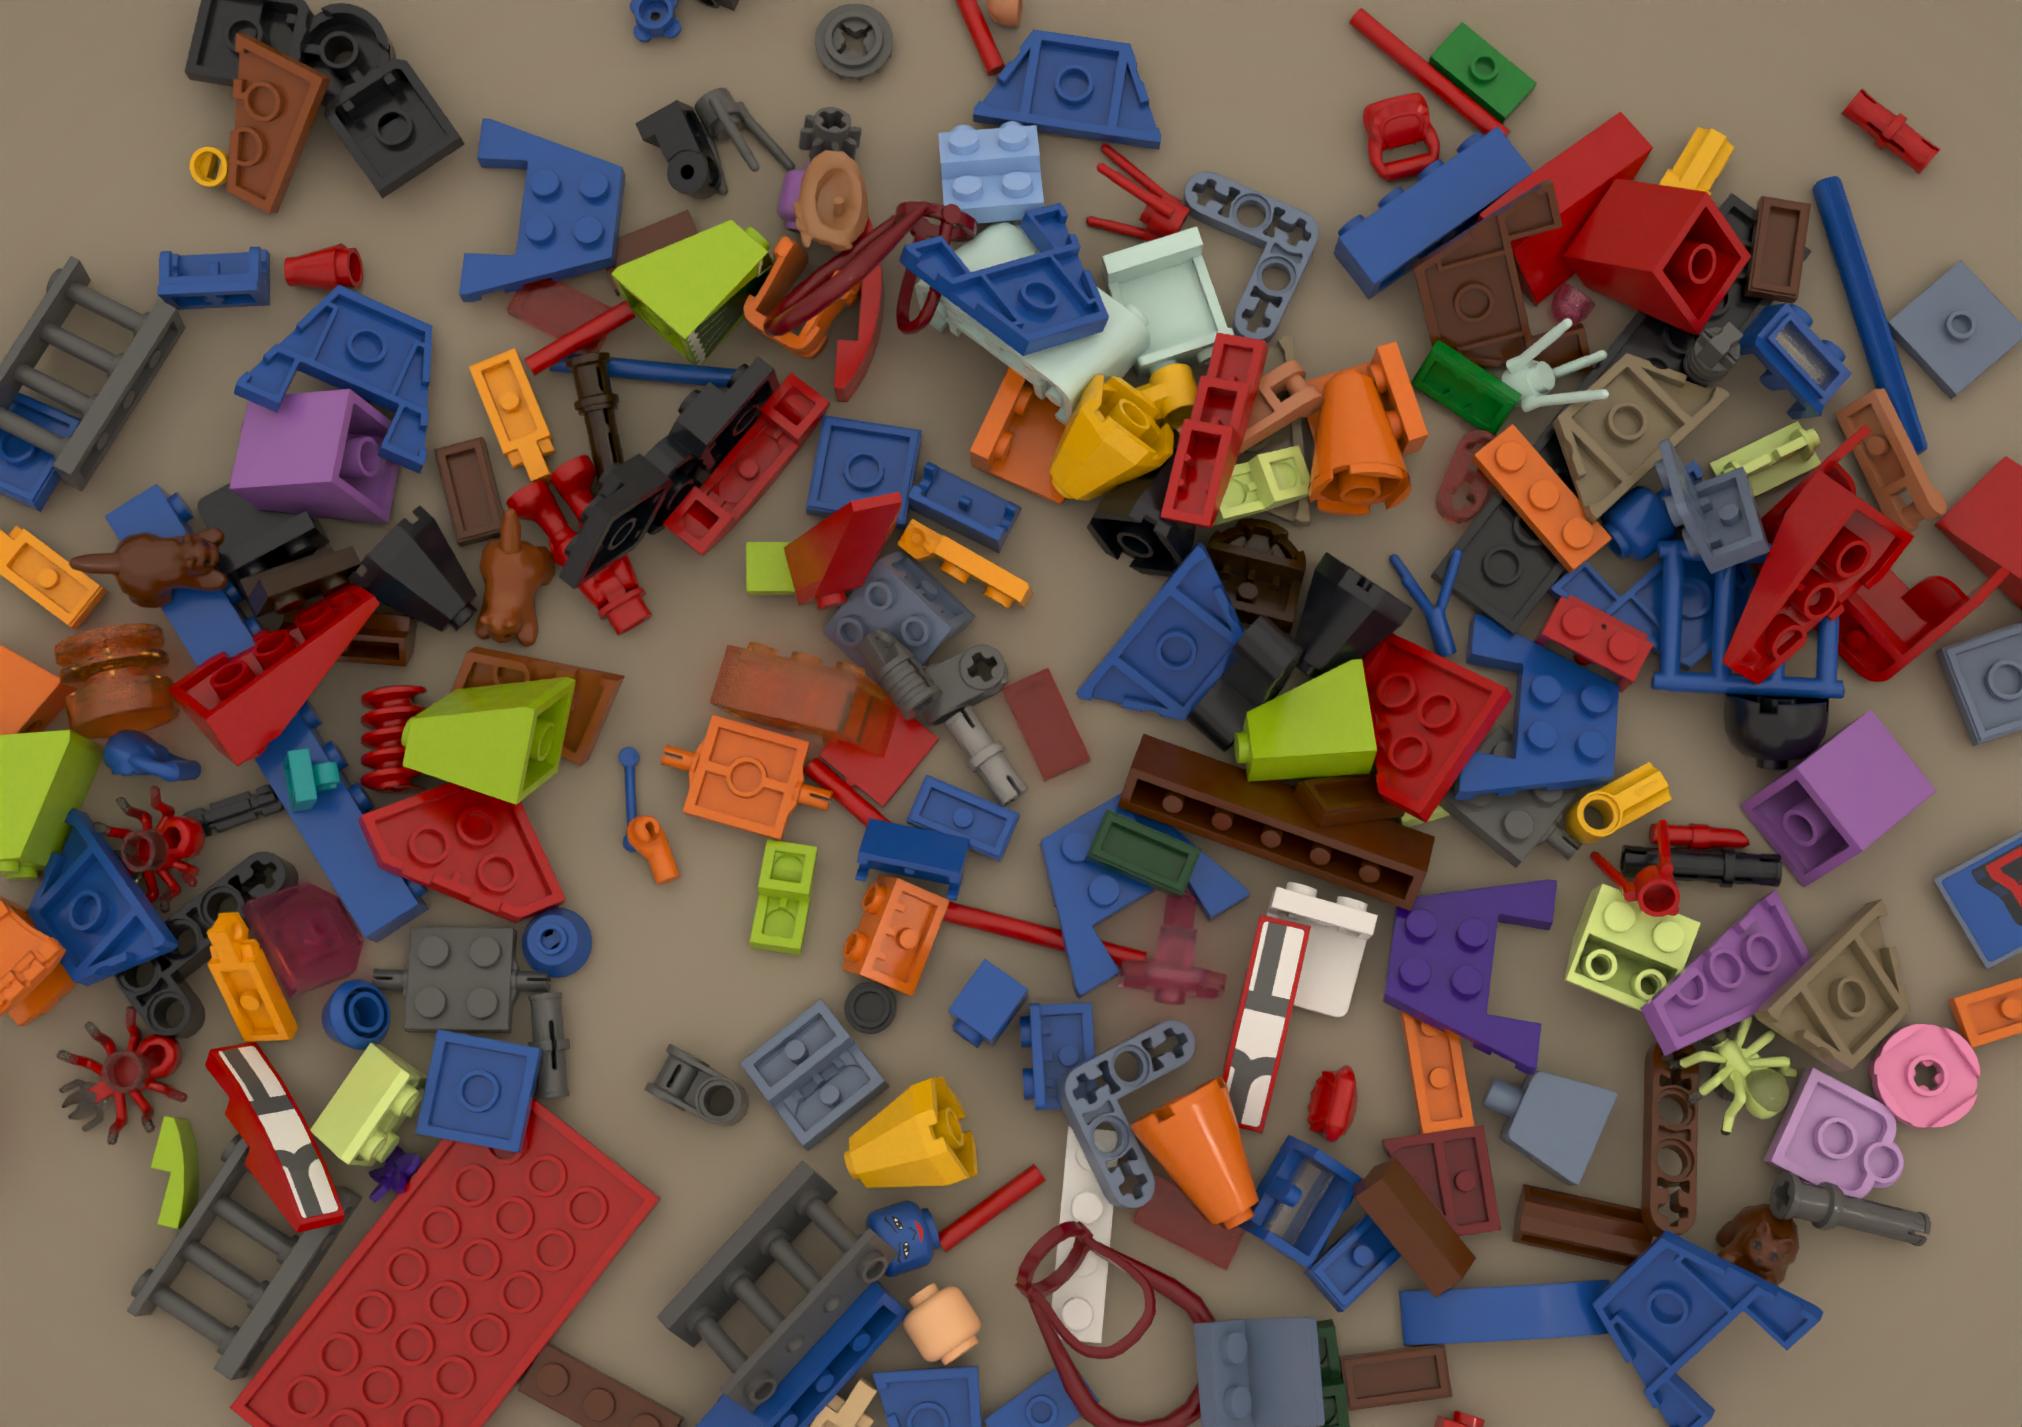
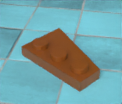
M236 33L235 52H239L238 79H233L232 98L237 100L235 129L230 131L227 192L269 214L278 213L331 78L246 33Z
M475 646L467 651L451 692L462 688L561 677L575 679L576 684L561 756L581 767L591 756L625 676Z

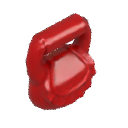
M1420 93L1400 95L1369 104L1364 108L1363 124L1369 136V160L1380 178L1390 183L1418 176L1428 165L1439 159L1440 142L1437 132L1430 123L1429 107L1423 95ZM1423 141L1429 150L1428 153L1383 163V151H1392L1393 148L1409 144L1416 145L1417 142Z
M1342 1066L1338 1071H1322V1076L1316 1080V1087L1310 1092L1311 1101L1307 1106L1309 1111L1307 1121L1311 1125L1309 1130L1317 1133L1329 1142H1336L1341 1136L1345 1135L1354 1120L1358 1093L1352 1067Z

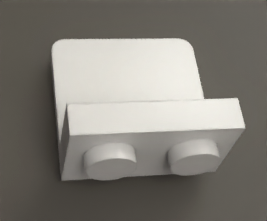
M1287 882L1286 889L1276 887L1272 892L1266 916L1311 926L1293 1006L1334 1018L1343 1017L1348 1012L1367 940L1373 936L1378 915L1366 912L1368 904L1362 901L1338 896L1336 903L1316 898L1317 890L1312 887Z

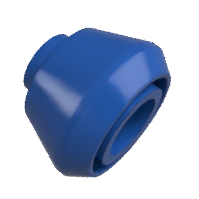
M551 908L535 915L527 924L522 937V950L528 964L535 971L548 973V976L552 978L566 977L578 971L588 960L592 949V935L588 924L580 915L566 908ZM550 931H553L551 935L546 937Z
M361 979L350 980L336 988L325 1003L321 1017L322 1025L326 1034L334 1042L352 1049L366 1050L370 1043L378 1045L385 1038L390 1026L389 1005L383 993L374 984Z

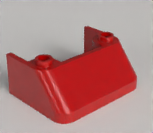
M1863 425L1761 518L1768 543H1773L1786 511L1817 470H1820L1856 495V486L1852 477L1838 462L1872 432L1866 425ZM1752 563L1759 571H1761L1763 566L1762 563ZM2002 566L1966 596L1954 582L1942 576L1926 577L1909 589L1889 569L1883 579L1870 590L1862 585L1841 603L1845 611L1839 615L1838 654L1864 679L1872 682L1887 681L1980 606L2010 573ZM1817 624L1814 628H1815V630L1818 632V624Z

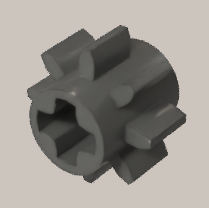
M835 107L822 108L816 112L815 116L808 114L805 116L804 128L800 132L799 149L810 150V162L815 156L825 150L843 151L855 161L856 149L859 148L862 129L856 126L851 127L850 114Z

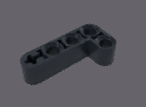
M1262 614L1234 645L1221 678L1197 703L1186 720L1225 753L1234 744L1235 732H1242L1246 712L1277 696L1287 683L1304 649Z
M266 851L257 852L247 857L164 922L177 941L183 931L193 929L196 935V942L190 952L182 955L177 947L171 952L149 960L154 967V975L152 980L143 987H140L136 980V973L140 965L114 975L118 987L151 1030L163 1036L182 1039L195 1035L202 1028L205 1021V1008L185 979L212 958L210 952L212 943L207 935V931L212 928L218 918L220 904L229 897H235L238 907L237 912L248 929H250L288 900L296 891L298 873L295 866L288 860ZM267 868L275 870L272 874V878L275 881L272 887L264 885L267 880L264 871ZM245 885L252 889L247 893L242 889V886ZM180 1001L184 1007V1017L179 1025L172 1028L166 1020V1012L172 1003Z

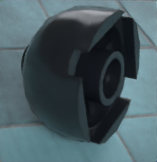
M1725 694L1724 721L1727 736L1731 744L1740 753L1757 758L1756 766L1769 770L1788 769V760L1807 757L1818 748L1825 737L1829 717V698L1814 699Z

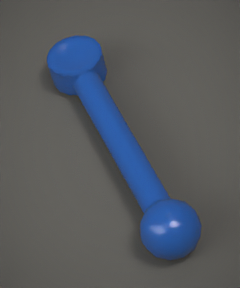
M632 747L623 748L618 756L619 762L625 769L627 827L629 822L637 817L635 767L640 761V756ZM625 835L623 847L629 852H636L629 844L627 835Z

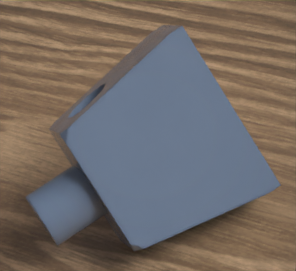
M1536 1070L1534 1075L1526 1074L1520 1088L1497 1077H1493L1484 1094L1481 1105L1507 1117L1499 1139L1562 1183L1574 1186L1579 1185L1618 1093Z

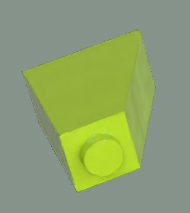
M1362 659L1350 660L1246 712L1242 732H1235L1234 747L1237 763H1245L1248 782L1370 774L1377 746Z

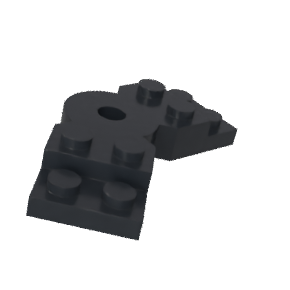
M201 0L184 72L187 77L194 81L233 87V79H238L239 52H235L236 33H246L330 77V82L321 102V105L326 107L324 115L382 199L464 145L462 138L406 60L396 59L394 47L377 18L367 10L352 4L336 3L322 7L321 10L323 12L314 16L304 0ZM342 52H353L348 61L340 64L334 63L336 57Z
M758 356L750 366L743 364L733 373L727 383L729 390L725 394L710 381L702 391L698 389L693 390L681 403L678 413L681 415L676 419L669 434L660 440L645 456L639 453L621 465L618 462L611 464L597 482V486L601 488L598 496L584 509L579 518V522L583 525L564 551L568 559L559 577L573 589H576L631 552L640 543L646 532L654 535L665 529L663 526L664 521L694 486L697 488L701 487L702 483L696 479L700 471L704 469L712 474L761 416L759 409L780 386L774 368Z

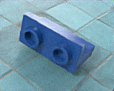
M1092 1002L1049 1005L1034 1003L1029 1004L1030 1016H1020L1021 1048L1032 1047L1033 1068H1023L1024 1100L1035 1099L1036 1111L1062 1109L1056 1093L1057 1082L1061 1075L1068 1069L1095 1056ZM1077 1078L1079 1086L1072 1090L1073 1095L1076 1099L1085 1098L1088 1101L1087 1093L1097 1087L1096 1078L1085 1082H1080Z

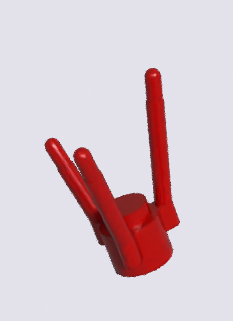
M1103 144L1101 146L1102 153L1145 189L1104 163L1097 165V171L1147 204L1139 221L1147 224L1144 229L1089 216L1086 219V223L1089 226L1142 239L1145 242L1179 232L1190 212V208L1181 204L1182 200L1167 193L1111 146Z
M1665 819L1659 820L1657 824L1659 862L1657 866L1651 865L1643 868L1637 873L1634 882L1630 883L1598 852H1591V860L1622 891L1626 901H1638L1640 909L1653 917L1676 916L1679 913L1680 892L1673 875L1674 867L1671 861L1668 822Z

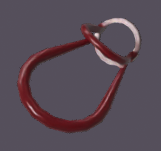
M927 201L900 203L896 207L895 215H892L888 220L852 244L853 248L851 250L842 251L822 265L786 295L767 315L763 324L765 333L772 337L783 336L821 313L873 271L909 231L914 237L913 243L926 240L927 237L933 238L942 235L950 245V242H964L976 237L978 227L976 219L962 212L955 204L944 206ZM924 217L939 219L941 224H931ZM905 268L896 310L898 329L905 335L916 334L929 324L941 298V294L930 286L922 310L916 319L910 322L909 309L917 276L907 268ZM836 270H840L836 275L833 276Z
M1080 1221L1063 1222L1049 1230L1026 1254L1019 1267L1015 1287L1028 1299L1063 1387L1081 1417L1094 1427H1188L1201 1417L1198 1383L1186 1402L1165 1417L1139 1422L1115 1416L1097 1403L1060 1337L1073 1350L1085 1357L1111 1359L1123 1354L1136 1344L1152 1324L1156 1314L1154 1290L1186 1311L1193 1323L1216 1321L1203 1299L1177 1279L1092 1238L1093 1234ZM1070 1237H1075L1073 1248L1060 1267L1042 1281L1032 1283L1034 1273L1044 1257L1060 1242ZM1090 1250L1135 1280L1143 1289L1145 1298L1143 1315L1131 1332L1117 1343L1108 1347L1088 1346L1079 1341L1064 1326L1049 1302L1044 1298L1058 1290L1073 1276Z

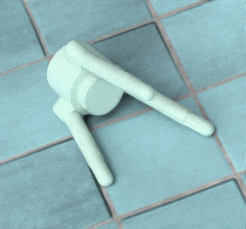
M1566 318L1521 355L1507 360L1506 366L1508 370L1503 373L1502 382L1522 394L1515 407H1522V410L1526 413L1539 407L1603 400L1609 396V392L1606 389L1548 394L1555 386V379L1606 359L1607 352L1600 350L1553 369L1544 361L1532 360L1572 326V320Z

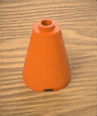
M1355 369L1337 372L1324 385V401L1320 409L1308 487L1309 500L1311 503L1314 500L1317 501L1318 510L1338 516L1370 514V505L1385 502L1386 510L1396 507L1408 498L1411 492V481L1374 380Z
M1221 1075L1197 1086L1196 1091L1193 1090L1159 1106L1135 1120L1136 1122L1131 1123L1129 1126L1138 1140L1212 1225L1223 1222L1226 1229L1229 1230L1255 1215L1251 1206L1256 1204L1259 1199L1229 1091Z

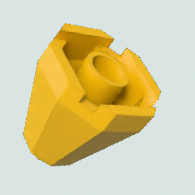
M1096 374L1083 391L1051 459L1049 472L1052 475V484L1062 496L1068 499L1089 501L1114 489L1118 484L1136 479L1160 468L1173 454L1174 432L1167 422L1161 429L1158 427L1154 418L1160 412L1154 403L1121 377L1112 376L1104 383V375Z
M943 1076L933 1077L910 1086L849 1137V1150L845 1151L844 1159L848 1172L855 1181L860 1179L866 1188L946 1186L978 1175L974 1137L971 1130L965 1133L962 1132L959 1120L966 1118L961 1102Z

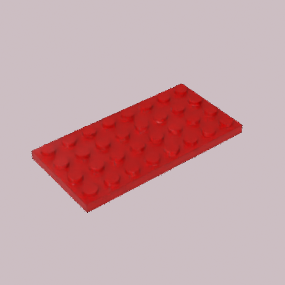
M534 1097L522 1153L442 1139L406 1184L405 1191L397 1195L229 1408L252 1427H484L532 1366L540 1352L550 1343L662 1198Z

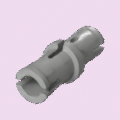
M968 706L963 709V714L961 711L957 712L944 725L950 730L970 759L967 765L971 771H978L998 799L1000 806L1005 807L1010 804V800L1014 802L1025 794L1029 788L1023 783L1003 753L1006 750L1001 741L995 742L975 714L972 706Z

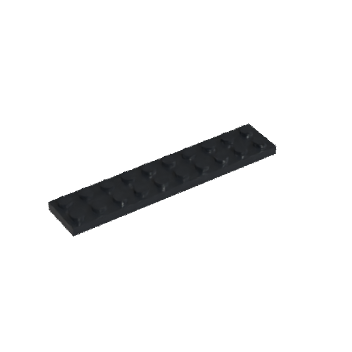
M1731 193L1719 210L1750 254L1756 210ZM1805 246V252H1804L1803 262L1807 259V257H1808V256L1810 255V253L1812 252V251H1811L1810 249H1808L1806 246ZM1749 260L1699 335L1707 327L1722 328L1727 322H1731L1743 333L1766 306L1772 304L1773 300L1744 296ZM1638 311L1607 350V358L1596 364L1576 391L1587 390L1626 353L1648 360L1656 368H1669L1687 375L1683 365L1684 357L1699 335L1690 334ZM1687 376L1686 381L1699 385ZM1565 404L1534 443L1533 447L1579 499L1552 424L1557 416L1571 405ZM1497 490L1438 565L1431 578L1442 586L1452 553L1455 549H1460L1463 555L1451 593L1478 614L1487 617L1513 636L1565 568ZM1603 515L1597 520L1599 524L1603 521Z

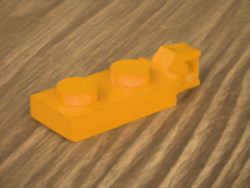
M513 348L469 366L503 454L510 460L513 469L524 465L532 483L545 481L547 485L551 484V471L545 456L555 453L552 444L554 440L517 350Z
M914 519L910 521L897 544L917 562L939 559L943 562L939 570L962 584H966L969 577L986 586L983 595L1006 609H1009L1013 602L1025 608L1033 595L1029 583Z
M15 526L8 535L0 529V575L65 624L77 630L108 591L85 573L72 569L69 561L27 530H22Z
M238 912L219 913L212 928L207 931V935L212 943L210 946L212 958L207 965L244 1042L292 1040L299 1027L262 948H260V944L256 939H248L249 929Z

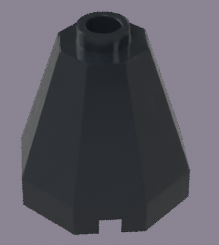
M1177 448L1173 449V454L1160 468L1136 479L1118 484L1106 494L1086 527L1106 554L1117 560L1122 552L1134 558L1129 567L1141 574L1170 577L1194 546L1195 525L1174 522L1160 517Z
M419 505L412 511L418 520L411 524L406 518L402 519L360 562L366 567L367 572L361 577L354 570L348 579L357 587H362L373 594L379 602L411 616L436 630L443 632L451 626L457 632L477 612V609L471 604L476 599L477 594L436 520Z
M1326 552L1314 570L1294 641L1304 649L1296 667L1314 679L1350 660L1361 659L1399 629L1413 608Z

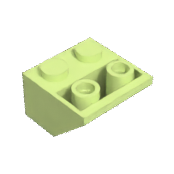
M1602 883L1592 889L1573 936L1564 981L1642 1012L1640 1008L1684 969L1701 923L1680 914L1663 917L1650 916L1640 909L1638 901L1628 902L1624 899L1621 890Z
M370 1043L310 1131L339 1159L348 1165L373 1166L376 1161L383 1163L396 1148L400 1137L395 1133L408 1116L410 1119H413L420 1112L427 1076L384 1046Z

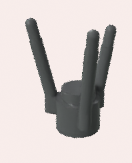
M717 88L709 91L696 102L694 109L701 120L700 124L721 170L722 180L718 189L721 195H725L728 189L714 142L715 136L720 141L731 138L751 171L757 172L760 168L751 149L740 133L743 124L786 170L795 169V164L753 119L742 101L735 102L727 88Z

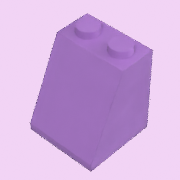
M351 389L286 394L277 413L248 401L229 489L259 510L300 514L307 510L312 516L388 524L399 465L379 457L378 453L392 422Z
M1870 709L1818 746L1814 752L1802 758L1746 800L1740 807L1775 852L1781 855L1782 861L1801 885L1805 887L1864 851L1935 793L1936 790Z

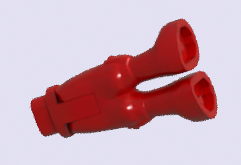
M581 455L565 462L553 471L550 476L552 484L569 506L578 522L584 509L594 499L591 488L596 471L594 464L587 455ZM545 481L530 483L511 495L506 501V505L509 509L511 508L516 511L518 519L535 522L549 538V548L553 561L559 564V566L564 567L568 559L564 551L569 542L579 532H575L567 523ZM627 554L577 587L584 597L598 610L597 614L600 619H608L618 636L640 625L652 616L642 599L646 592L643 587H639L636 573Z

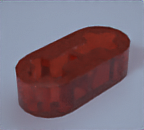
M1478 429L1468 432L1462 437L1454 451L1435 501L1437 511L1448 522L1461 524L1470 521L1475 517L1485 500L1491 482L1479 468H1477L1475 473L1467 470L1472 454L1466 451L1465 448L1473 450L1477 443L1486 446L1496 438L1489 431ZM1462 481L1470 483L1466 499L1473 503L1472 506L1464 504L1461 510L1451 507L1453 499L1446 494H1455Z

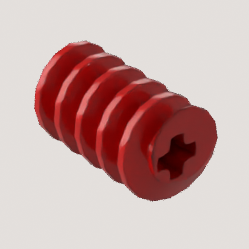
M415 685L383 686L362 695L361 704L373 711L362 715L361 724L366 728L374 730L363 734L361 737V744L366 748L374 750L362 755L360 758V763L363 767L374 770L362 775L360 778V784L363 787L389 794H411L427 790L425 787L412 783V778L424 773L402 766L406 747L402 746L401 743L402 733L408 720L426 709V707L412 703L413 697L427 693L425 687Z

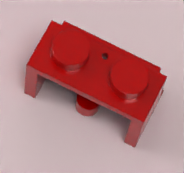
M1572 595L1567 599L1561 596L1559 600H1555L1534 640L1535 643L1543 647L1551 640L1574 652L1573 658L1578 665L1587 666L1593 662L1618 675L1619 677L1615 684L1619 686V692L1621 693L1635 681L1653 646L1651 642L1646 640L1647 634Z

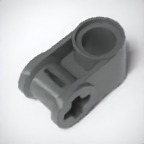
M976 645L948 660L924 668L925 672L934 680L933 683L938 685L942 691L938 701L923 713L929 726L932 727L945 723L957 712L961 711V713H964V708L974 706L997 695L1004 689L1009 673L1004 658L997 649L990 645ZM983 660L988 666L997 664V666L991 669L993 678L985 682L980 675L974 676L978 672L976 664Z
M669 1043L666 1049L669 1054L654 1083L648 1082L644 1090L680 1110H687L707 1122L723 1127L733 1126L740 1122L746 1115L749 1107L748 1095L745 1089L737 1082L709 1068V1064ZM720 1088H729L734 1095L733 1108L723 1116H716L710 1108L711 1096Z

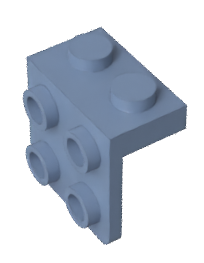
M1670 439L1659 442L1663 459L1655 461V466L1665 490L1671 489L1672 492L1671 496L1664 498L1666 508L1675 527L1684 524L1685 528L1682 529V535L1692 558L1701 555L1710 574L1770 552L1750 479L1743 466L1694 485Z

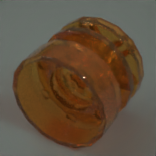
M145 623L106 626L81 632L55 645L54 656L56 664L64 667L59 672L60 683L67 687L81 688L65 698L64 704L70 730L88 739L110 738L115 733L125 729L140 732L167 724L179 716L180 707L167 690L174 684V680L168 676L153 675L167 667L170 661L168 653L161 649L165 644L162 628Z

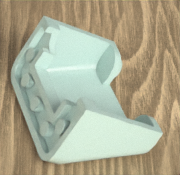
M1019 221L993 222L979 232L972 240L967 241L954 251L971 272L1041 253L1020 228L1021 223ZM922 279L915 285L920 311L927 299L930 285ZM1099 288L1098 291L1109 315L1103 332L1022 356L943 295H941L937 309L929 322L931 326L941 333L948 325L950 332L957 337L963 332L1033 384L1034 393L1041 400L1047 397L1052 403L1060 406L1059 411L1055 414V418L1065 426L1083 391L1096 374L1104 375V383L1112 376L1123 378L1136 363L1137 358L1142 356L1150 346V334L1146 328L1148 324L1146 316L1132 304L1126 303L1124 306Z

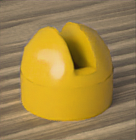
M202 147L196 150L190 159L189 165L194 180L208 187H219L227 183L229 154L217 147ZM218 158H220V166L216 180H214L212 177L218 165Z

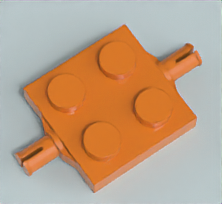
M712 715L705 739L695 752L666 744L663 750L666 755L662 754L661 765L689 772L690 788L682 811L684 814L777 841H783L789 817L797 808L798 803L827 812L830 806L829 801L832 800L833 796L832 790L829 791L804 784V768L811 748L810 742L716 715Z

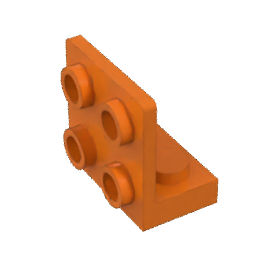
M1394 341L1378 346L1371 362L1348 369L1359 370L1374 380L1401 455L1404 456L1420 451L1428 436V432L1397 342ZM1337 372L1308 380L1306 383L1309 386H1316L1323 396L1325 383L1332 379ZM1320 409L1314 414L1305 417L1314 446Z
M1009 367L970 449L971 467L1053 503L1063 504L1066 497L1062 496L1055 489L1051 481L1052 475L1049 472L1051 459L1066 428L1064 424L1055 418V414L1059 411L1060 406L1052 403L1047 397L1043 400L1037 397L1034 393L1033 384Z

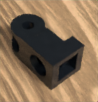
M676 100L635 123L643 141L661 148L669 164L667 176L673 189L695 199H706L717 192L722 180L721 170L693 107Z

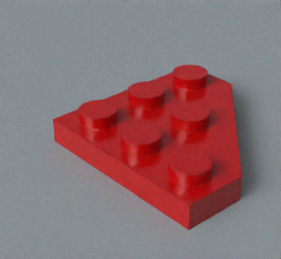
M1392 633L1368 652L1362 660L1377 746L1375 762L1378 774L1375 776L1378 792L1385 802L1426 823L1512 696L1506 687Z
M449 782L365 813L358 820L379 868L513 923H518L543 911L558 907L566 900L521 802L515 805Z

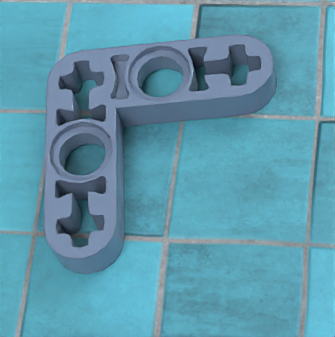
M1209 171L1199 172L1189 179L1184 191L1183 202L1186 207L1190 208L1189 215L1197 221L1264 250L1236 308L1232 327L1235 336L1265 340L1268 343L1274 337L1315 250L1319 235L1318 224L1309 214L1217 173ZM1206 187L1212 188L1214 190L1213 198L1216 201L1209 200L1206 206L1199 205L1197 203L1198 194L1194 191L1203 193ZM1230 195L1235 197V199L1231 203L1227 218L1222 216L1224 205L1218 202L1227 205L1228 196ZM1246 205L1257 206L1264 213L1265 220L1258 227H1245L1237 219L1239 209ZM1273 215L1280 217L1278 228L1282 230L1275 228L1272 238L1266 234L1270 230ZM1296 226L1304 229L1303 238L1307 241L1299 240L1296 246L1287 243L1289 235L1284 231L1292 232ZM1274 267L1281 268L1288 274L1290 283L1283 290H1270L1262 282L1261 275L1264 271ZM1256 294L1258 297H1251V295ZM1260 299H1262L1264 302L1269 303L1263 317V324L1268 328L1259 326L1255 333L1247 330L1248 321L1243 317L1252 318L1259 306ZM1273 304H1279L1280 306L1276 308Z
M1169 1020L1155 1024L1068 1069L1057 1082L1056 1093L1058 1101L1105 1198L1116 1208L1133 1209L1144 1206L1151 1200L1155 1191L1153 1173L1117 1100L1184 1065L1191 1059L1195 1052L1196 1041L1191 1029L1181 1021ZM1165 1035L1167 1037L1176 1036L1179 1044L1173 1048V1053L1167 1052L1151 1058L1146 1051L1164 1043L1166 1040ZM1122 1052L1131 1054L1137 1061L1138 1073L1131 1082L1120 1079L1115 1072V1060ZM1102 1075V1079L1106 1084L1090 1090L1087 1093L1088 1101L1085 1098L1076 1099L1072 1090L1079 1086L1077 1078L1080 1082H1085ZM1102 1122L1112 1125L1118 1136L1117 1144L1110 1152H1103L1094 1142V1131ZM1127 1154L1129 1160L1120 1162V1167L1107 1168L1106 1161L1119 1159ZM1122 1171L1127 1177L1136 1176L1139 1184L1132 1188L1134 1196L1131 1193L1122 1194L1120 1192L1119 1186L1125 1182Z

